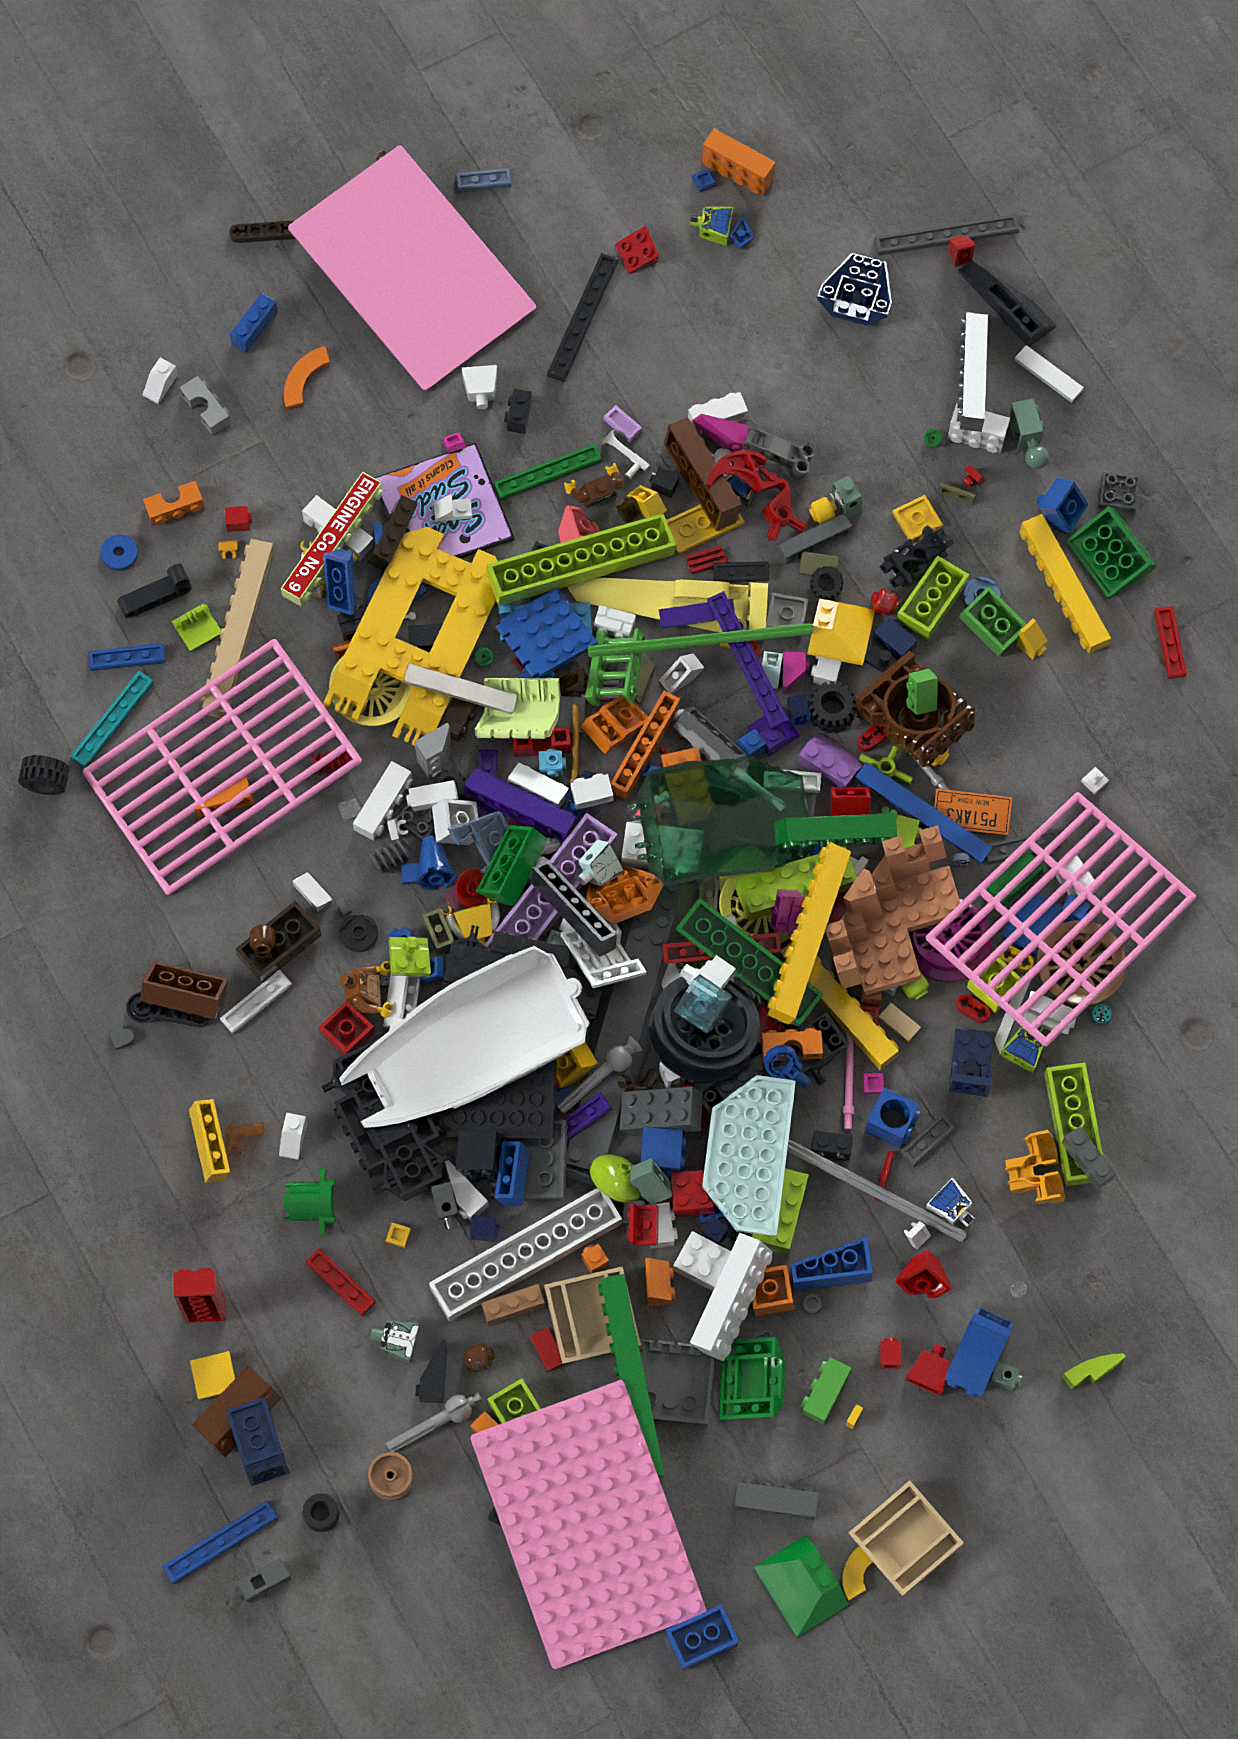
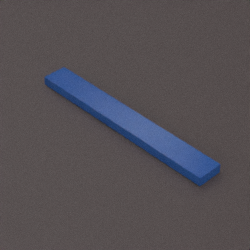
M866 762L856 775V780L869 787L912 818L920 820L919 822L925 827L930 828L938 825L943 839L968 854L978 863L982 864L992 850V847L869 763Z

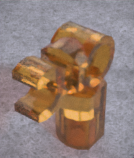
M234 1122L228 1124L226 1127L227 1139L230 1142L227 1147L228 1154L232 1155L231 1150L233 1147H237L239 1154H242L243 1148L239 1144L241 1135H244V1137L264 1135L263 1122L243 1123L242 1126Z

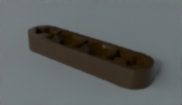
M294 221L236 224L229 230L230 238L235 243L296 239L288 229L289 225ZM277 228L279 232L273 235L269 233V230ZM254 229H258L261 231V233L257 236H253L251 234V231ZM236 231H240L239 236H236Z

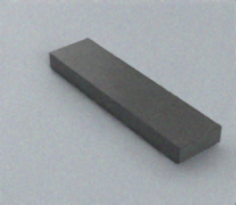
M1057 828L1047 830L1035 843L1044 850L1058 836ZM1032 834L989 843L988 845L992 847V850L985 858L987 865L1005 861ZM1030 848L1023 853L1025 855L1029 851L1031 854H1036Z

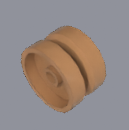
M387 1452L380 1454L374 1458L368 1470L370 1487L375 1495L382 1500H400L412 1488L414 1477L411 1465L399 1453ZM390 1474L392 1476L394 1474V1477L389 1479L387 1475Z

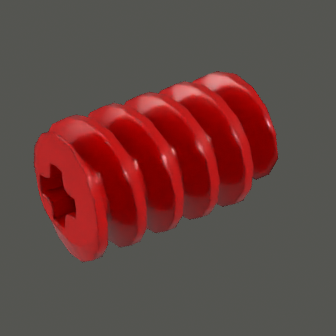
M325 750L324 756L321 752H318L317 758L311 753L313 764L328 755L329 751ZM345 751L319 769L317 774L321 776L322 770L329 774L330 768L335 772L337 767L341 768L350 762L351 756Z

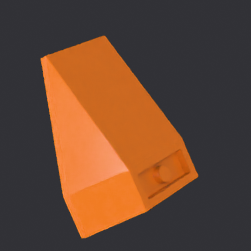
M623 865L624 872L607 883L598 886L589 882L586 901L603 919L616 924L652 909L664 886L658 876Z

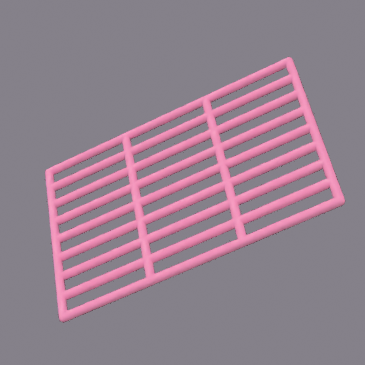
M272 639L84 768L82 774L165 894L171 895L362 762V758L276 639ZM274 648L279 655L278 658L222 695L217 686ZM282 663L286 665L289 672L234 710L227 701ZM292 678L296 679L300 685L247 723H242L238 715ZM210 691L217 700L160 738L155 732L156 728ZM305 692L309 697V702L254 739L248 730ZM222 706L227 713L224 717L173 752H169L165 746L167 742ZM316 707L321 714L319 717L264 754L259 747L261 743ZM232 720L237 728L235 731L183 767L179 766L175 760L177 757ZM326 721L331 728L328 733L277 768L273 767L269 761L271 758ZM147 734L154 742L99 781L94 778L92 772ZM241 735L244 737L248 744L193 782H190L186 776L187 772ZM335 736L342 744L341 746L285 784L280 774ZM159 749L164 756L163 759L109 796L106 795L102 787ZM253 750L258 757L257 760L203 797L200 796L196 788ZM345 751L349 753L352 758L350 762L298 798H295L290 791L293 787ZM167 764L171 766L174 771L173 774L117 811L112 802ZM261 765L268 771L267 775L215 811L211 812L208 807L202 808L201 811L206 816L205 818L148 856L143 847L195 812L196 806L201 805L204 807L203 802L237 783ZM177 779H180L185 786L183 789L129 826L126 824L122 817ZM272 780L275 781L279 789L224 827L221 826L217 820L219 816L243 801L244 798L242 797L249 793L253 794ZM187 794L192 796L195 801L193 804L138 841L132 833ZM283 794L285 795L289 804L232 842L227 834ZM209 823L216 831L160 871L153 863ZM218 839H222L227 847L172 885H168L164 879L166 875Z
M1077 792L926 936V940L1043 1046H1048L1196 899V895L1081 793ZM1077 802L1086 808L1044 850L1035 843ZM1091 814L1099 819L1100 822L1058 863L1049 856ZM1105 827H1108L1114 835L1073 875L1066 871L1064 867ZM1120 839L1124 841L1129 847L1087 888L1084 887L1078 880ZM1030 848L1038 855L995 897L986 891L1026 850ZM1134 852L1141 856L1143 860L1101 901L1092 894ZM1045 861L1052 869L1009 910L1006 909L1000 902L1041 862ZM1149 864L1158 871L1116 913L1107 907ZM1057 874L1062 876L1066 882L1028 919L1022 923L1014 916ZM1163 877L1166 878L1172 885L1131 926H1128L1121 918ZM1072 886L1081 893L1038 936L1029 929ZM1177 890L1183 893L1186 898L1145 939L1136 933ZM978 896L983 897L988 902L945 945L936 939ZM1086 899L1089 900L1095 907L1052 949L1043 942ZM994 908L1003 915L959 958L950 951ZM1100 912L1109 918L1069 960L1065 961L1058 955ZM1008 921L1017 928L974 971L964 964ZM1116 924L1124 933L1080 975L1072 967ZM1022 934L1032 941L988 984L979 978ZM1127 939H1133L1138 946L1096 988L1087 981ZM1037 947L1040 948L1046 955L1003 997L999 996L994 989ZM1053 960L1060 968L1016 1011L1008 1002ZM1065 973L1069 974L1075 981L1030 1024L1023 1015ZM1080 986L1087 990L1089 994L1046 1037L1037 1030Z

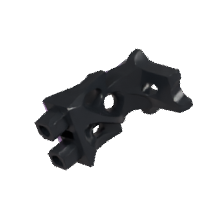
M927 525L923 528L921 537L914 545H912L911 538L883 557L884 561L879 567L883 573L886 574L892 571L895 575L890 579V583L894 588L904 587L912 583L928 569L927 563L934 556L947 557L946 549L952 546L954 542L946 536L942 527L932 529ZM908 548V550L904 554H902L903 549ZM921 552L923 557L917 558L915 553ZM913 566L917 567L916 572L912 571Z

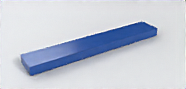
M267 1500L163 1565V1568L172 1583L175 1584L277 1520L278 1517Z

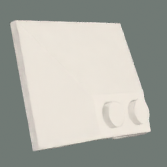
M608 920L606 922L617 933L616 949L601 957L595 953L574 929L561 932L560 934L593 988L643 976L647 973L639 959L630 960L620 944L621 930L617 924Z

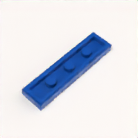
M163 643L88 651L90 671L166 663Z

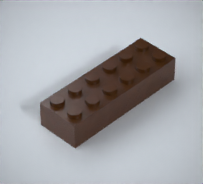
M688 417L669 424L664 446L714 529L719 531L735 524L740 511L741 500L733 492L732 485L725 479L724 474L719 475L711 487L706 485L716 462L712 452L708 451L704 439L700 438L697 433L695 424L691 423Z

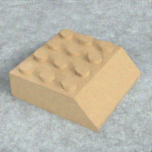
M623 1267L544 1285L562 1364L611 1352L609 1344L613 1343L612 1335H607L605 1325L609 1323L608 1316L603 1315L601 1305L605 1303L604 1296L599 1295L597 1284L601 1283V1278L624 1274ZM630 1301V1306H631V1311H632V1315H633V1320H634V1325H635V1330H636L638 1345H641L640 1339H639V1335H638V1331H637V1326H636L635 1318H634V1314H633V1309H632V1305H631V1301Z
M908 1481L848 1533L902 1596L922 1582L964 1544L911 1481Z

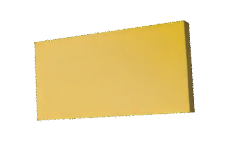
M700 505L666 520L676 544L675 549L679 555L745 524L744 519L739 513L735 524L716 531Z

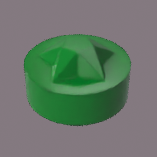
M929 429L924 434V441L930 447L939 446L943 440L942 433L938 429Z
M481 646L475 650L474 660L481 666H487L493 660V652L488 647Z

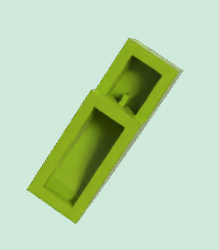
M1124 1353L1110 1354L1087 1360L1065 1372L1062 1378L1071 1390L1087 1378L1093 1385L1123 1362L1126 1356Z

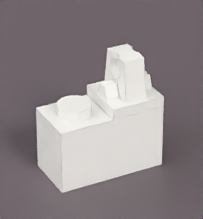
M716 955L712 961L708 960L701 969H695L686 964L680 975L687 980L686 982L690 985L688 988L690 991L709 1004H712L730 981L736 968Z

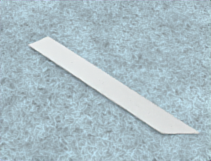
M1029 983L1009 1003L1016 1011L1020 1008ZM1007 1012L994 1040L1000 1054L1014 1022V1019Z

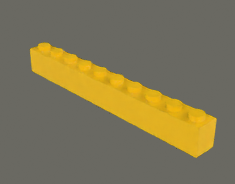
M832 842L826 847H822L818 855L821 858L820 862L816 864L813 870L815 876L808 885L807 890L809 894L803 900V912L799 914L796 920L798 924L797 930L795 929L791 935L790 940H792V944L786 950V962L782 964L779 970V974H781L780 980L776 981L773 988L776 991L775 995L771 997L768 1003V1008H770L768 1016L788 1025L796 1018L851 854V851Z

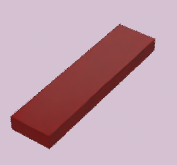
M1173 606L1155 608L1154 614L1167 678L1186 677L1187 671Z
M320 1248L305 1261L307 1266L361 1316L376 1303L367 1292Z

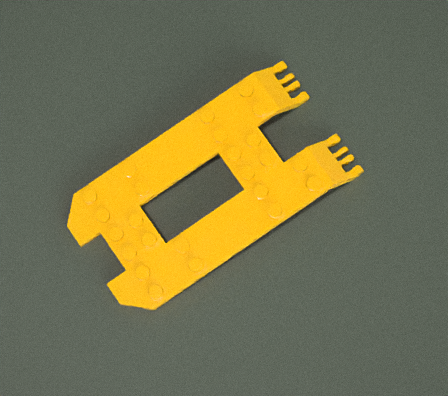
M424 527L404 533L392 561L386 568L336 671L328 694L323 702L324 707H330L333 697L338 698L339 702L334 710L339 712L343 701H345L346 705L342 714L347 715L350 704L357 707L353 712L352 719L358 721L379 671L404 681L409 663L460 678L496 601L486 575L487 564L497 562L496 557L478 549L472 563H469L438 549L444 536L441 532ZM422 582L456 596L430 653L395 638ZM414 686L392 736L399 738L402 727L407 728L409 732L404 740L408 743L414 731L416 735L411 745L415 746L414 741L418 740L420 735L425 736L437 729L451 697Z

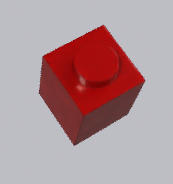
M247 506L225 507L227 532L250 530L249 524L253 523L252 512H248Z
M885 1338L884 1341H880V1369H900L901 1341H896L895 1338Z

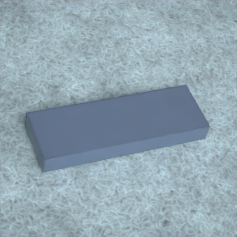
M510 168L456 173L458 192L512 187Z

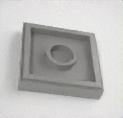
M772 593L766 628L804 624L809 599Z

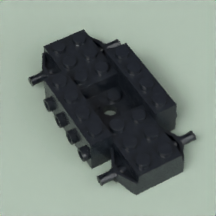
M471 925L468 938L451 943L442 983L444 988L510 954L513 955L535 946L555 956L566 979L575 978L581 983L582 991L576 998L588 1021L595 1019L602 986L593 988L579 965L567 967L570 956L568 947L495 931L489 950L477 940L479 926H476L475 933H473L475 925Z
M370 1042L333 1060L332 1081L321 1085L324 1093L338 1088V1090L347 1095L334 1102L336 1108L333 1111L337 1119H341L343 1123L341 1127L346 1137L349 1136L352 1141L350 1145L355 1154L358 1153L360 1157L358 1161L362 1170H366L370 1178L384 1172L383 1183L372 1188L374 1194L377 1195L386 1190L405 1202L430 1190L432 1186L440 1185V1182H442V1164L454 1158L451 1150L440 1155L431 1149L441 1144L439 1134L442 1133L438 1123L434 1124L431 1119L433 1114L379 1127L365 1128L362 1125V1120L385 1108L367 1074L344 1085L341 1084L339 1078L366 1049L374 1044V1042Z

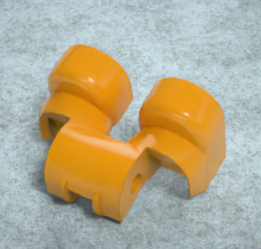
M1048 1130L1029 1134L1024 1140L1027 1143L1030 1155L1005 1160V1172H1009L1010 1180L1008 1185L1011 1192L1025 1193L1036 1190L1037 1198L1035 1202L1038 1204L1065 1202L1064 1186L1058 1171L1044 1175H1035L1034 1167L1050 1166L1059 1163L1054 1137Z

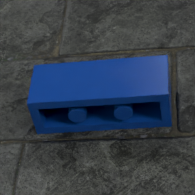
M260 293L230 333L231 344L247 353L277 314L276 302Z
M520 1141L502 1142L495 1199L504 1206L523 1205L530 1149Z

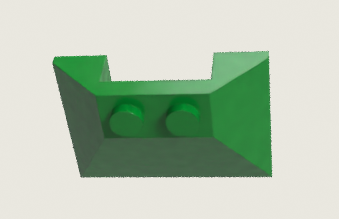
M778 1338L733 1340L730 1354L725 1357L724 1361L721 1360L719 1420L774 1418L784 1403L785 1359Z
M806 1535L753 1567L796 1637L801 1636L849 1606L836 1578L817 1548Z

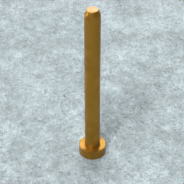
M573 703L572 755L571 779L568 780L569 786L571 782L579 778V703Z

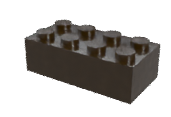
M296 901L266 924L275 931V947L269 953L259 954L254 951L250 946V937L236 948L237 956L261 983L265 982L322 936L319 926Z

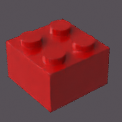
M347 1000L319 1026L320 1034L342 1055L360 1048L375 1034L374 1026Z
M704 1170L671 1173L675 1218L714 1214V1202L702 1187Z

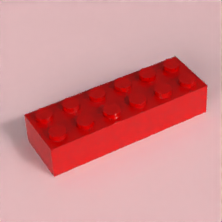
M204 1267L199 1268V1271H191V1269L184 1268L179 1269L178 1272H173L174 1298L186 1323L226 1321V1298L215 1270Z

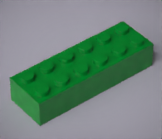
M896 813L785 818L774 823L776 846L782 845L783 849L794 848V846L800 845L801 848H808L818 844L819 847H826L830 842L838 846H847L853 843L855 845H866V843L872 842L873 845L882 844V841L897 837Z

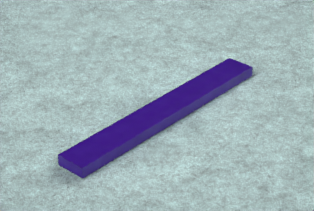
M724 591L707 598V602L722 632L743 630ZM750 642L728 643L771 729L773 730L788 723L789 719Z

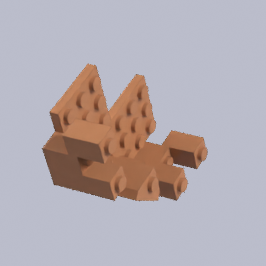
M938 825L919 831L922 844L904 848L901 836L882 841L885 851L884 857L872 874L863 868L843 897L847 911L840 921L827 924L825 930L842 989L861 984L862 982L866 996L921 980L908 932L940 923L960 904L950 867L946 866L932 871L929 867V862L947 857ZM963 912L957 918L963 917Z

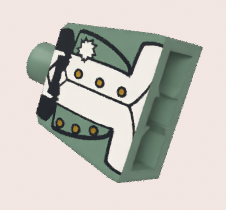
M847 476L834 482L829 493L841 513L847 519L862 513V497L851 477Z
M387 1321L384 1330L373 1328L371 1340L381 1342L380 1351L382 1353L411 1364L420 1326L419 1323Z

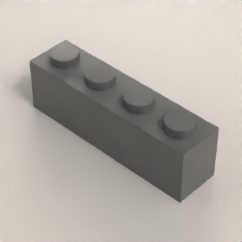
M742 1480V1482L737 1483L734 1510L815 1520L818 1493H815L814 1489L802 1488L801 1491L794 1490L793 1486L782 1485V1488L774 1487L772 1483L764 1482L762 1485L754 1484V1481Z

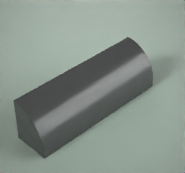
M840 514L831 520L775 545V548L786 565L801 558L802 552H814L851 534L852 525L845 515Z

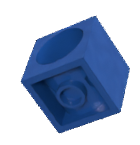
M883 1088L867 1120L864 1132L900 1149L902 1143L906 1145L912 1131L910 1127H915L919 1119V1104ZM887 1110H896L904 1115L907 1123L900 1128H891L884 1124L880 1115Z
M643 1127L641 1162L652 1158L668 1178H671V1173L684 1172L685 1155H681V1153H685L686 1136H682L683 1130Z

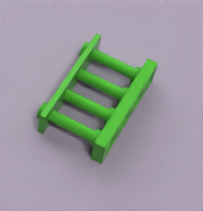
M635 628L633 638L611 639L604 630L597 631L596 640L598 645L643 641L646 640V637L638 628ZM643 652L630 653L628 655L592 657L585 698L592 706H599L600 699L603 696H624L630 704H634V699L637 696V682ZM629 662L627 671L606 672L608 663ZM626 679L624 688L603 689V683L605 680Z

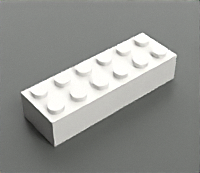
M739 1233L690 1341L701 1352L722 1361L730 1354L731 1344L739 1334V1326L742 1320L746 1318L749 1304L754 1300L758 1284L762 1282L764 1271L772 1260L773 1252L760 1240Z

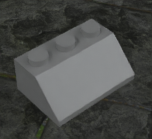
M448 723L414 741L417 763L428 780L435 779L436 775L439 776V773L441 771L444 772L451 750L450 726Z

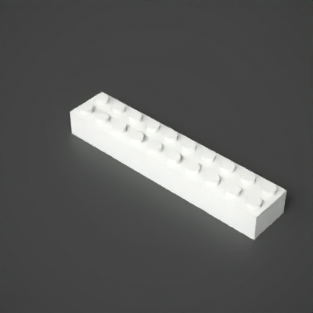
M596 1188L429 1283L430 1289L448 1321L451 1322L481 1305L482 1302L488 1301L622 1225V1218L611 1199Z

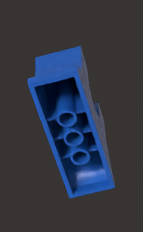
M977 1307L944 1378L948 1380L947 1384L956 1389L961 1386L967 1389L965 1393L977 1398V1395L982 1396L1014 1323Z

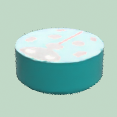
M1099 1004L1093 1008L1091 1016L1095 1023L1103 1025L1109 1022L1112 1012L1107 1005Z

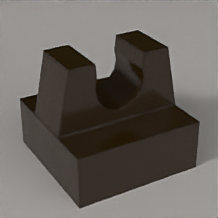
M632 496L624 499L621 505L616 506L617 512L626 523H629L641 513L636 499Z

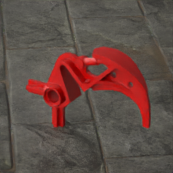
M739 450L723 456L712 469L706 485L711 487L719 475L730 474L741 478L754 490L755 494L778 488L779 493L762 510L766 520L771 523L766 537L769 541H776L781 527L786 525L801 533L803 532L804 528H806V523L792 516L789 484L786 480L777 478L775 473H770L763 467L766 465L767 457L750 450ZM758 471L766 477L765 481H761Z

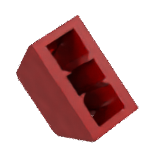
M935 1344L931 1353L923 1350L905 1381L941 1396L946 1380L944 1378L950 1362L943 1358L946 1348Z

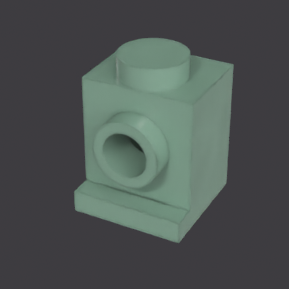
M997 1361L990 1384L1013 1391L1014 1387H1019L1022 1375L1019 1374L1020 1369ZM1004 1373L1011 1374V1378H1006Z

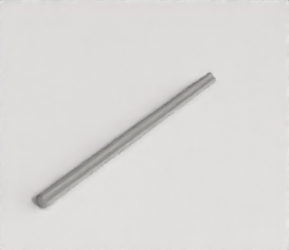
M788 1139L787 1152L960 1242L965 1239L966 1231Z

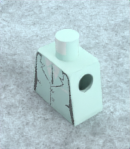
M597 840L579 860L583 872L577 876V879L582 885L590 882L591 884L601 886L624 872L609 842Z

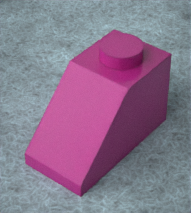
M783 652L782 694L789 692L805 677V671L809 670V659H806V652Z

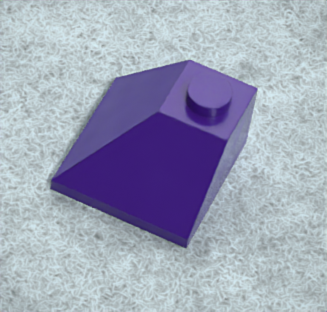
M765 715L747 727L749 731L756 729L766 742L765 752L769 757L800 737V734L790 721L772 730Z

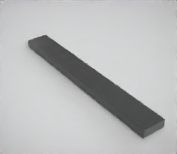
M1016 214L877 236L874 238L879 256L947 245L949 240L956 236H968L971 240L1019 233L1020 229Z

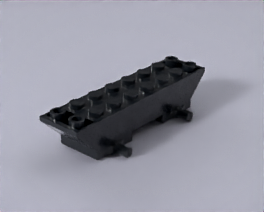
M827 1012L797 1031H805V1029L809 1028L821 1031L822 1059L802 1060L801 1050L795 1045H788L794 1049L799 1062H801L803 1066L801 1071L809 1077L813 1076L818 1085L826 1081L820 1074L821 1069L831 1063V1060L849 1045ZM762 1053L748 1061L736 1075L726 1080L715 1082L701 1091L703 1093L702 1104L710 1116L714 1106L721 1103L756 1075L772 1077L764 1066ZM785 1053L783 1060L774 1061L773 1066L779 1067L787 1062L788 1057H786Z

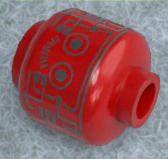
M881 588L878 592H873L870 602H872V609L883 615H889L896 611L899 599H897L896 593Z

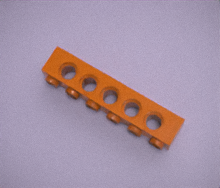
M666 691L662 692L610 783L613 794L625 800L628 799L641 776L642 770L647 766L674 719V713L679 710L680 698Z

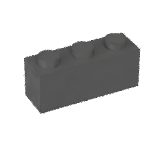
M1081 1126L1064 1136L1063 1146L1096 1190L1113 1180L1116 1173Z

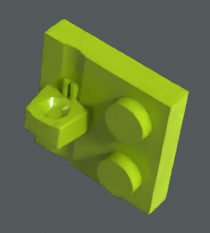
M389 938L391 976H430L428 938Z

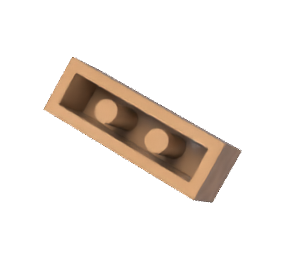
M538 1284L481 1303L488 1327L545 1308V1302Z

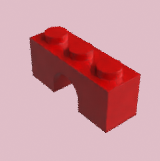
M569 726L554 728L550 737L545 739H531V737L528 739L513 738L514 757L539 755V751H547L548 749H557L562 751V753L571 752Z

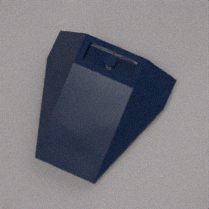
M851 253L821 284L817 300L832 317L867 326L887 318L892 304L887 262Z

